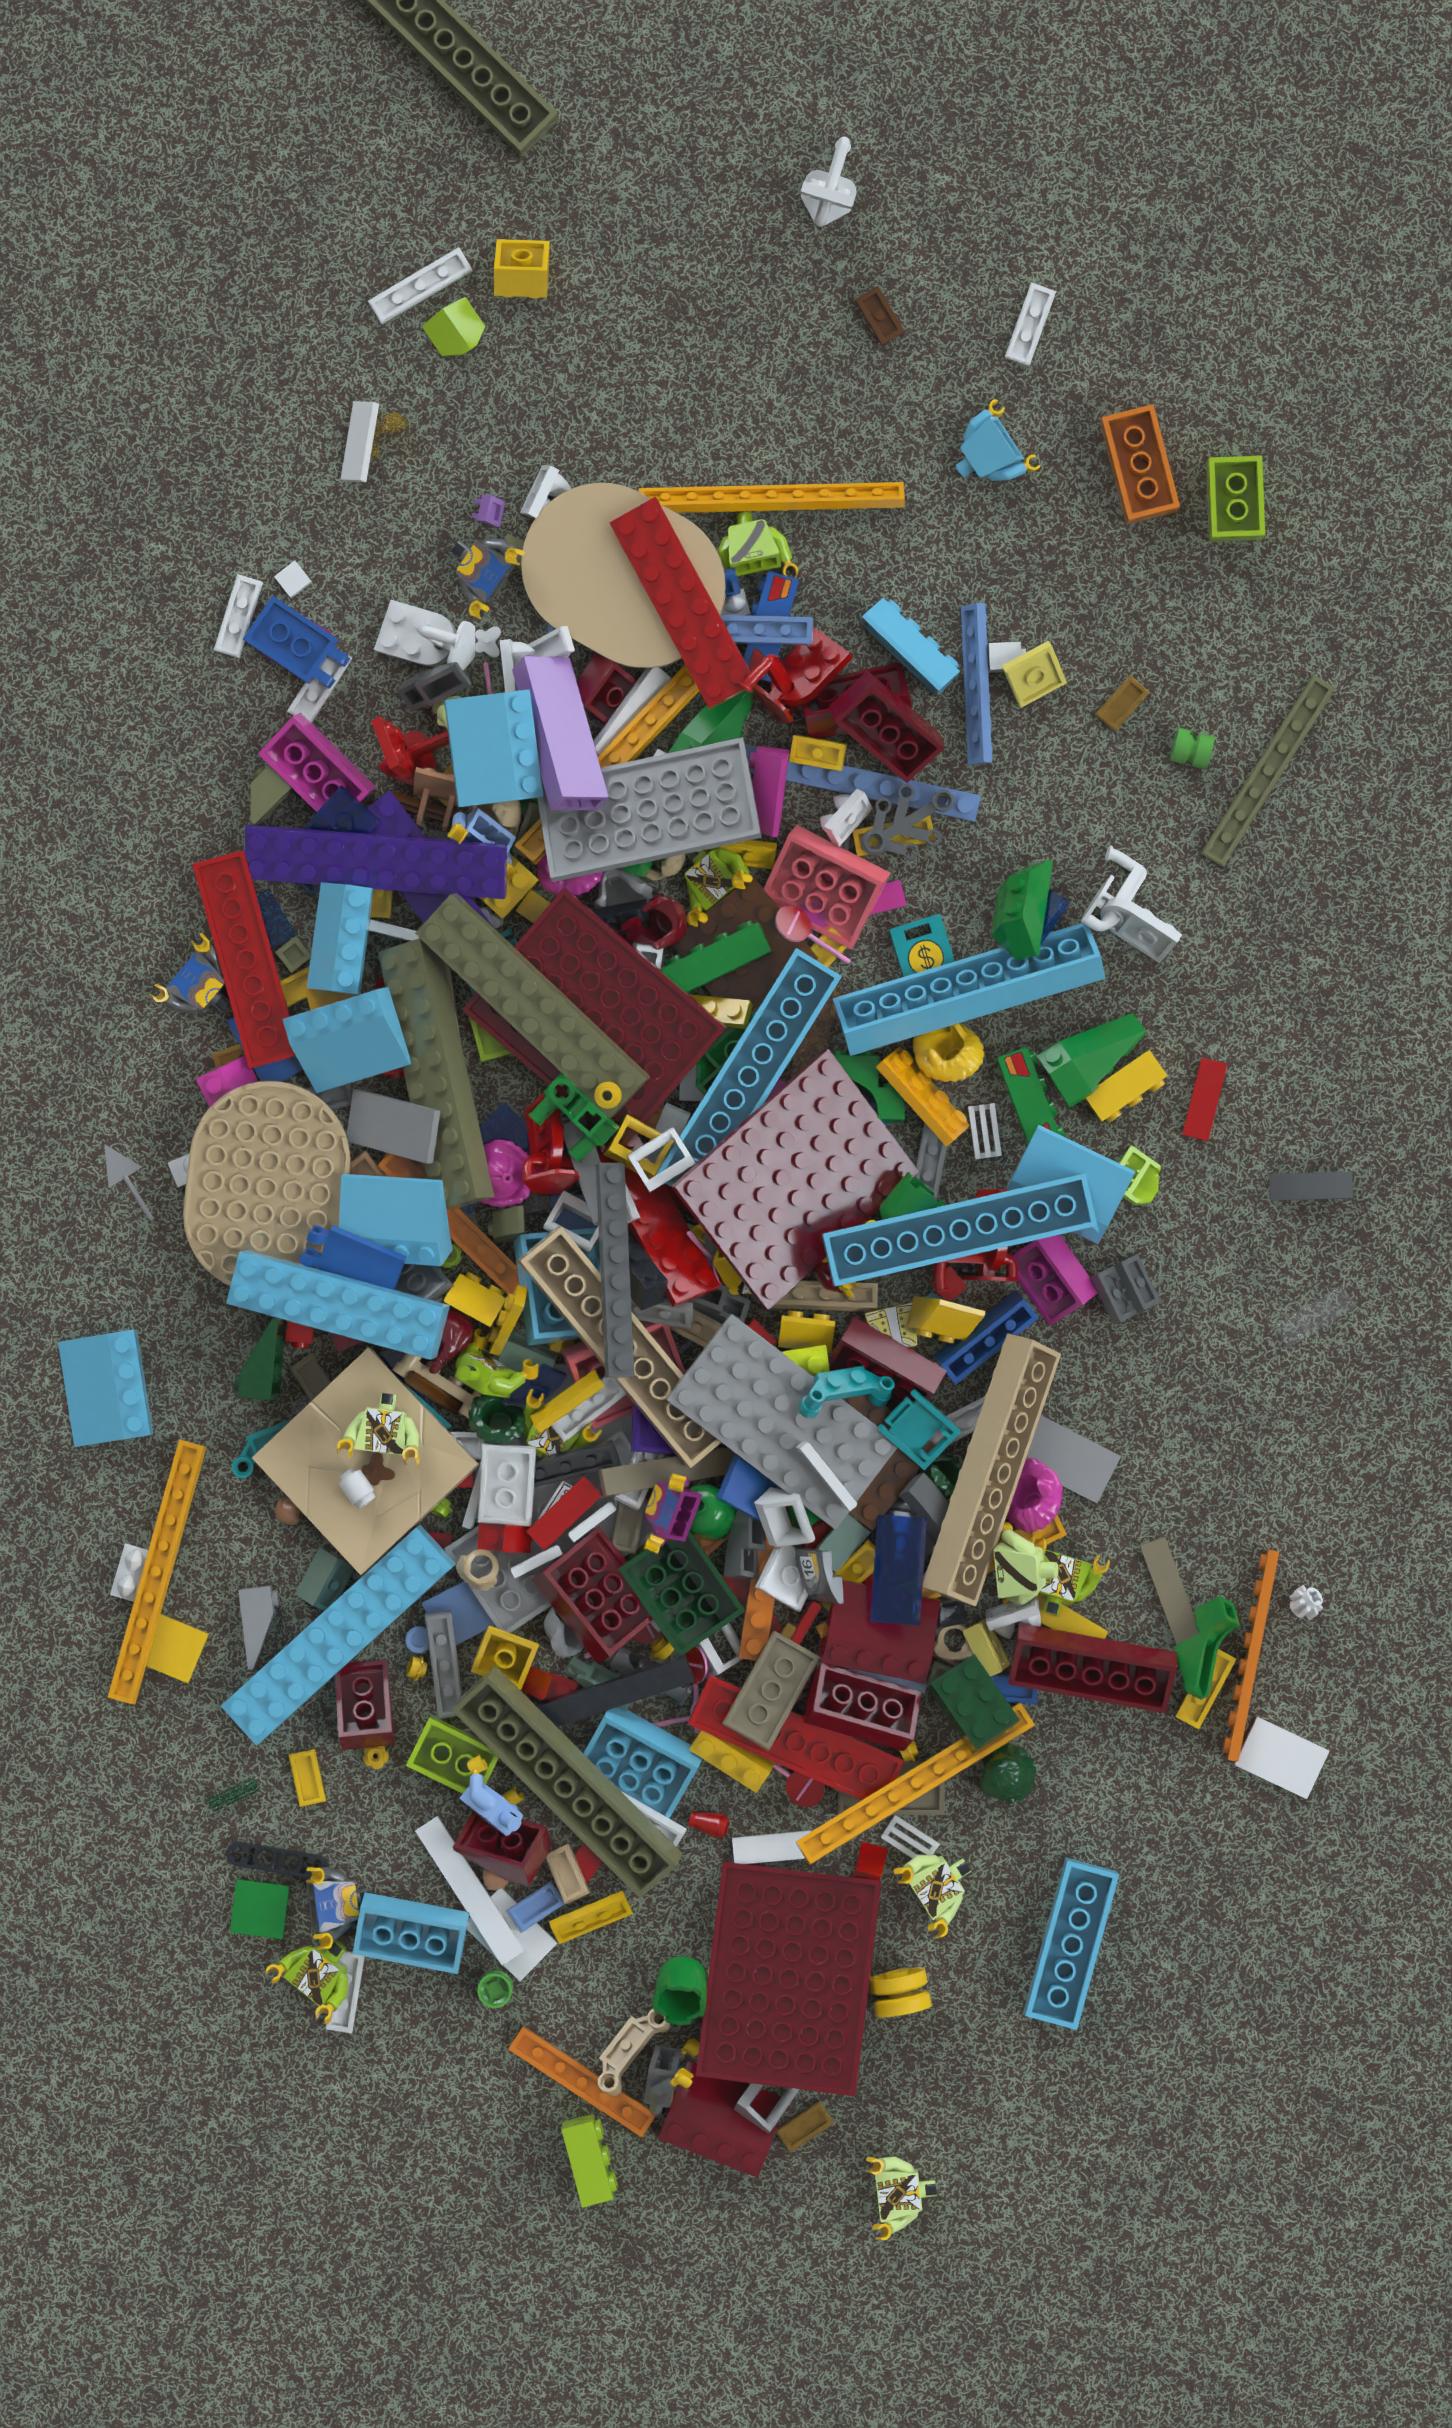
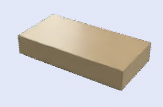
M566 1844L547 1854L545 1858L564 1904L590 1894L570 1844Z

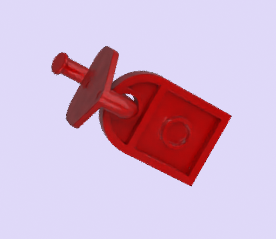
M814 628L813 645H797L782 662L774 654L766 656L739 685L747 691L753 692L756 698L782 724H788L793 721L791 715L795 712L797 706L813 700L853 657L850 652ZM766 673L771 679L772 691L770 693L756 684Z
M381 716L371 720L385 759L379 765L382 773L414 786L416 767L422 769L432 768L437 771V763L433 751L450 744L448 730L427 739L420 731H410L403 734L399 727H395L391 721L388 722Z
M543 1092L525 1109L530 1157L526 1158L522 1164L523 1183L533 1193L555 1195L567 1191L580 1177L579 1172L574 1169L570 1155L563 1154L564 1127L560 1119L561 1109H556L541 1126L528 1115L545 1098L543 1096L545 1093Z
M982 1189V1190H977V1195L975 1196V1199H976V1198H980V1197H984V1196H989V1195L997 1194V1193H1002V1192L1010 1191V1190H1008V1189ZM1008 1247L934 1263L933 1279L935 1290L933 1293L939 1294L949 1290L946 1287V1262L978 1264V1276H961L962 1280L1001 1282L1018 1281L1017 1262L1014 1257L1007 1253ZM1002 1265H1006V1277H995V1270L999 1269Z

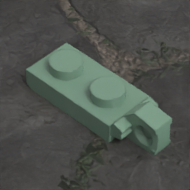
M574 1656L564 1671L585 1688L620 1677L595 1661L593 1663L583 1662ZM631 1703L620 1706L619 1708L623 1709L624 1711H627Z

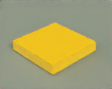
M160 1614L146 1666L189 1683L209 1633Z

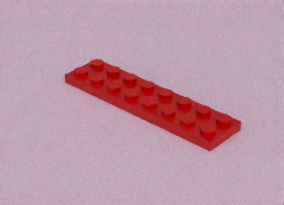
M655 496L609 522L709 709L746 690L739 683L743 682L751 671L657 497Z
M241 850L192 864L248 1068L253 1069L296 1057L290 1046L282 1020L290 1017L245 851Z
M586 1118L589 1129H591L594 1124ZM638 1134L635 1135L625 1148L634 1152L643 1146ZM611 1139L602 1147L600 1145L598 1147L595 1146L601 1163H617L603 1155ZM625 1167V1183L640 1216L637 1220L630 1222L628 1226L638 1244L668 1279L665 1294L672 1307L717 1290L720 1284L702 1251L688 1237L687 1232L690 1229L665 1183L650 1192L640 1175Z
M710 1674L688 1721V1725L860 1800L867 1798L896 1780L904 1764V1759L854 1737L803 1723L804 1716L792 1710L770 1750L767 1751L722 1725L741 1688Z

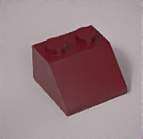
M596 652L576 682L584 710L606 725L637 680L614 661Z

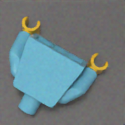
M996 399L990 402L988 410L984 409L969 421L963 436L964 443L960 447L966 458L956 464L957 470L964 478L976 471L980 478L988 477L992 481L1011 480L1025 474L1026 471L1035 472L1040 468V465L1037 467L1029 465V460L1036 457L1034 454L1028 456L1024 462H1021L1024 459L1023 455L998 419L1002 416L1005 407L1000 411H995L992 408L998 402Z

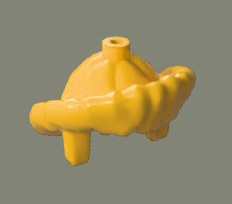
M957 1023L913 1037V1052L915 1053L916 1063L929 1078L944 1082L964 1080L966 1077L972 1076L983 1063L985 1054L983 1044L980 1042L979 1037L963 1024Z

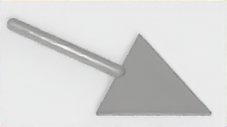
M105 1145L109 1188L124 1179L147 1218L152 1221L154 1217L128 1177L142 1168V1166Z

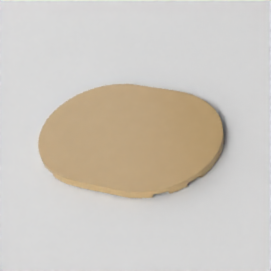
M613 483L581 485L560 494L548 503L539 513L538 517L535 518L527 533L523 546L525 554L522 555L521 567L524 586L531 603L543 619L552 627L557 629L561 626H568L572 639L615 663L633 668L663 667L676 663L682 657L609 523L651 498L629 487ZM661 505L721 616L725 602L726 586L724 567L716 548L705 533L694 523Z
M259 1081L237 1087L226 1093L206 1111L200 1120L190 1148L183 1209L184 1228L190 1247L198 1261L207 1271L224 1284L231 1286L240 1251L249 1250L300 1264L302 1252L305 1253L306 1247H312L318 1252L323 1253L325 1245L312 1244L306 1240L308 1232L312 1230L314 1224L330 1231L333 1225L339 1227L341 1176L350 1173V1150L345 1131L339 1119L324 1101L310 1091L294 1084L280 1081Z

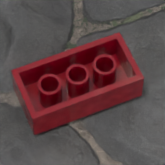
M866 671L829 706L833 721L906 783L945 749L940 733L869 671Z
M821 1663L811 1675L803 1723L904 1751L914 1741L922 1692Z

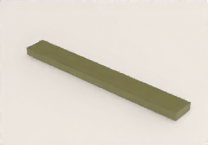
M1312 675L1200 854L1222 868L1224 867L1336 689L1334 686L1318 676Z

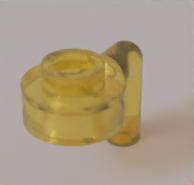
M399 412L386 414L384 416L385 419L376 424L370 458L380 457L376 435L408 429L405 416H400Z

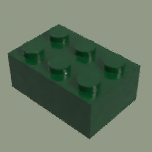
M975 1654L931 1682L927 1687L972 1754L1007 1732L1020 1721Z

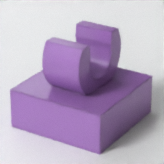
M482 494V499H475L474 502L480 505L479 513H472V517L489 526L500 528L505 501L492 495Z

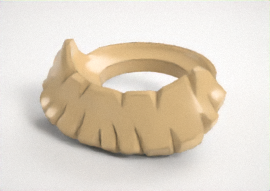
M478 1549L472 1551L467 1556H460V1559L457 1561L456 1570L465 1583H469L470 1586L481 1591H488L490 1587L493 1588L497 1584L496 1575L499 1564L493 1553L488 1550ZM484 1555L491 1560L492 1570L487 1576L478 1579L470 1573L471 1562L476 1556Z
M961 1624L941 1628L933 1646L934 1654L938 1658L940 1657L941 1660H947L948 1662H960L973 1655L966 1638L961 1650L957 1652L949 1651L944 1643V1635L949 1629L957 1628L963 1632L967 1628L966 1626Z

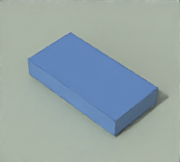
M550 1881L506 1910L519 1932L522 1933L564 1905V1902L554 1884Z

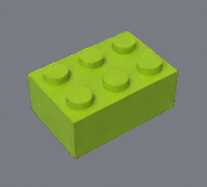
M1262 456L1208 458L1206 462L1209 542L1262 540L1265 536Z
M431 1715L406 1766L463 1794L470 1785V1776L472 1775L467 1762L480 1755L481 1760L484 1759L488 1768L480 1772V1775L483 1776V1783L486 1784L499 1757L481 1739Z
M594 2114L564 2121L561 2130L582 2208L613 2200L618 2183L615 2172H609L608 2165H611V2157L608 2146H602L601 2139H604V2130L601 2119L595 2120Z

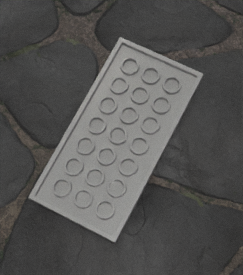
M743 737L602 767L601 771L609 798L597 810H550L543 781V797H537L552 882L762 838Z
M730 1314L666 1400L788 1494H799L806 1508L836 1530L849 1511L843 1507L796 1446L802 1441L808 1442L856 1502L898 1447L878 1430V1426L843 1399L823 1402L822 1409L815 1418L809 1419L802 1416L798 1410V1405L815 1385L814 1377L733 1314Z
M620 1430L605 1441L613 1439L621 1461L620 1466L629 1465L635 1452H631V1443L624 1432ZM599 1472L583 1476L602 1493V1496L547 1549L558 1544L563 1553H565L598 1526L612 1540L619 1501L614 1499L615 1495L603 1496ZM583 1476L564 1481L574 1486ZM562 1481L534 1488L532 1525L538 1520ZM645 1496V1498H644L643 1501H647V1503H646V1508H647V1505H648L649 1501L646 1499V1496ZM609 1501L614 1504L617 1510L578 1540L573 1542L568 1536L572 1529ZM645 1513L638 1547L647 1541L650 1534L654 1535L651 1523L645 1517ZM479 1526L445 1548V1551L456 1565L460 1556H467L472 1551L478 1550ZM533 1538L531 1553L488 1550L498 1560L497 1584L493 1588L490 1587L488 1591H481L469 1585L497 1629L508 1633L513 1632L551 1606L532 1579L558 1557L517 1578H514L511 1572L513 1566L544 1551ZM619 1551L623 1557L629 1554L627 1552ZM476 1556L471 1562L470 1573L475 1578L479 1579L487 1576L492 1570V1562L487 1556Z

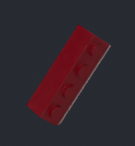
M898 662L836 676L813 700L801 705L808 737L825 739L836 735L848 734L833 721L829 706L866 671H869L912 708L901 663Z

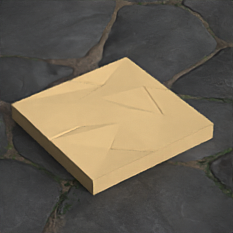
M369 1347L252 1457L360 1575H364L480 1465ZM381 1393L396 1395L395 1411L406 1412L407 1416L412 1418L420 1435L418 1450L420 1463L416 1465L415 1458L410 1457L407 1460V1465H405L402 1455L381 1453L384 1459L383 1465L386 1468L392 1469L395 1472V1477L392 1480H381L378 1485H371L375 1490L373 1493L376 1498L363 1508L358 1509L356 1505L352 1506L338 1484L342 1481L340 1476L351 1468L354 1471L359 1469L362 1471V1467L369 1464L371 1456L376 1452L356 1450L353 1446V1455L351 1458H347L348 1449L340 1450L339 1455H337V1444L343 1439L347 1427L359 1412L365 1411L367 1407L379 1409ZM364 1474L365 1477L367 1478V1480H368L369 1483H370V1480H369L370 1477H369V1475Z

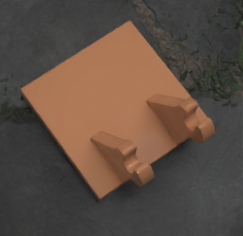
M416 767L413 795L422 797L416 825H422L428 798L431 796L448 801L442 825V831L447 832L454 805L458 806L454 774L445 775L438 773L432 768L422 769Z

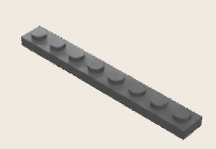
M598 1163L596 1164L605 1378L634 1377L625 1164Z

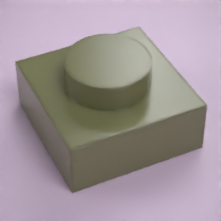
M297 936L275 952L292 974L311 959L310 952Z

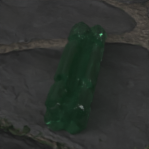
M255 1778L244 1781L243 1785L240 1783L221 1792V1795H214L208 1799L210 1808L213 1811H217L223 1808L225 1804L228 1806L245 1798L246 1794L251 1795L258 1792L259 1785Z

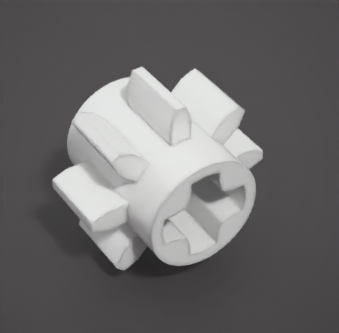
M1302 1585L1289 1597L1292 1600L1290 1608L1297 1617L1303 1618L1307 1616L1311 1620L1323 1609L1321 1606L1323 1602L1322 1596L1315 1588L1311 1587L1306 1590L1305 1586Z

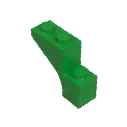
M831 1051L856 1087L865 1091L875 1102L878 1119H881L883 1123H904V1098L890 1083H885L883 1087H878V1069L876 1066L879 1064V1056H873V1052L870 1051L852 1056L846 1055L845 1051Z
M1221 1596L1194 1609L1196 1617L1195 1626L1200 1633L1174 1646L1175 1652H1177V1666L1181 1670L1183 1677L1182 1686L1188 1694L1200 1700L1206 1698L1210 1693L1220 1643L1231 1631L1240 1627L1234 1603Z

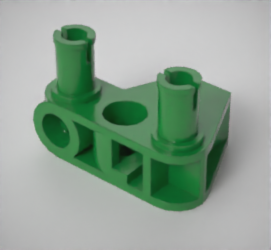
M562 1072L543 1091L545 1098L528 1114L541 1126L556 1109H561L583 1131L584 1135L567 1151L579 1163L595 1146L598 1147L600 1145L602 1147L620 1128L612 1118H609ZM558 1084L560 1086L567 1085L569 1087L567 1089L569 1096L566 1098L564 1096L557 1097V1089L555 1087ZM586 1111L592 1115L597 1113L601 1117L591 1129L579 1120Z

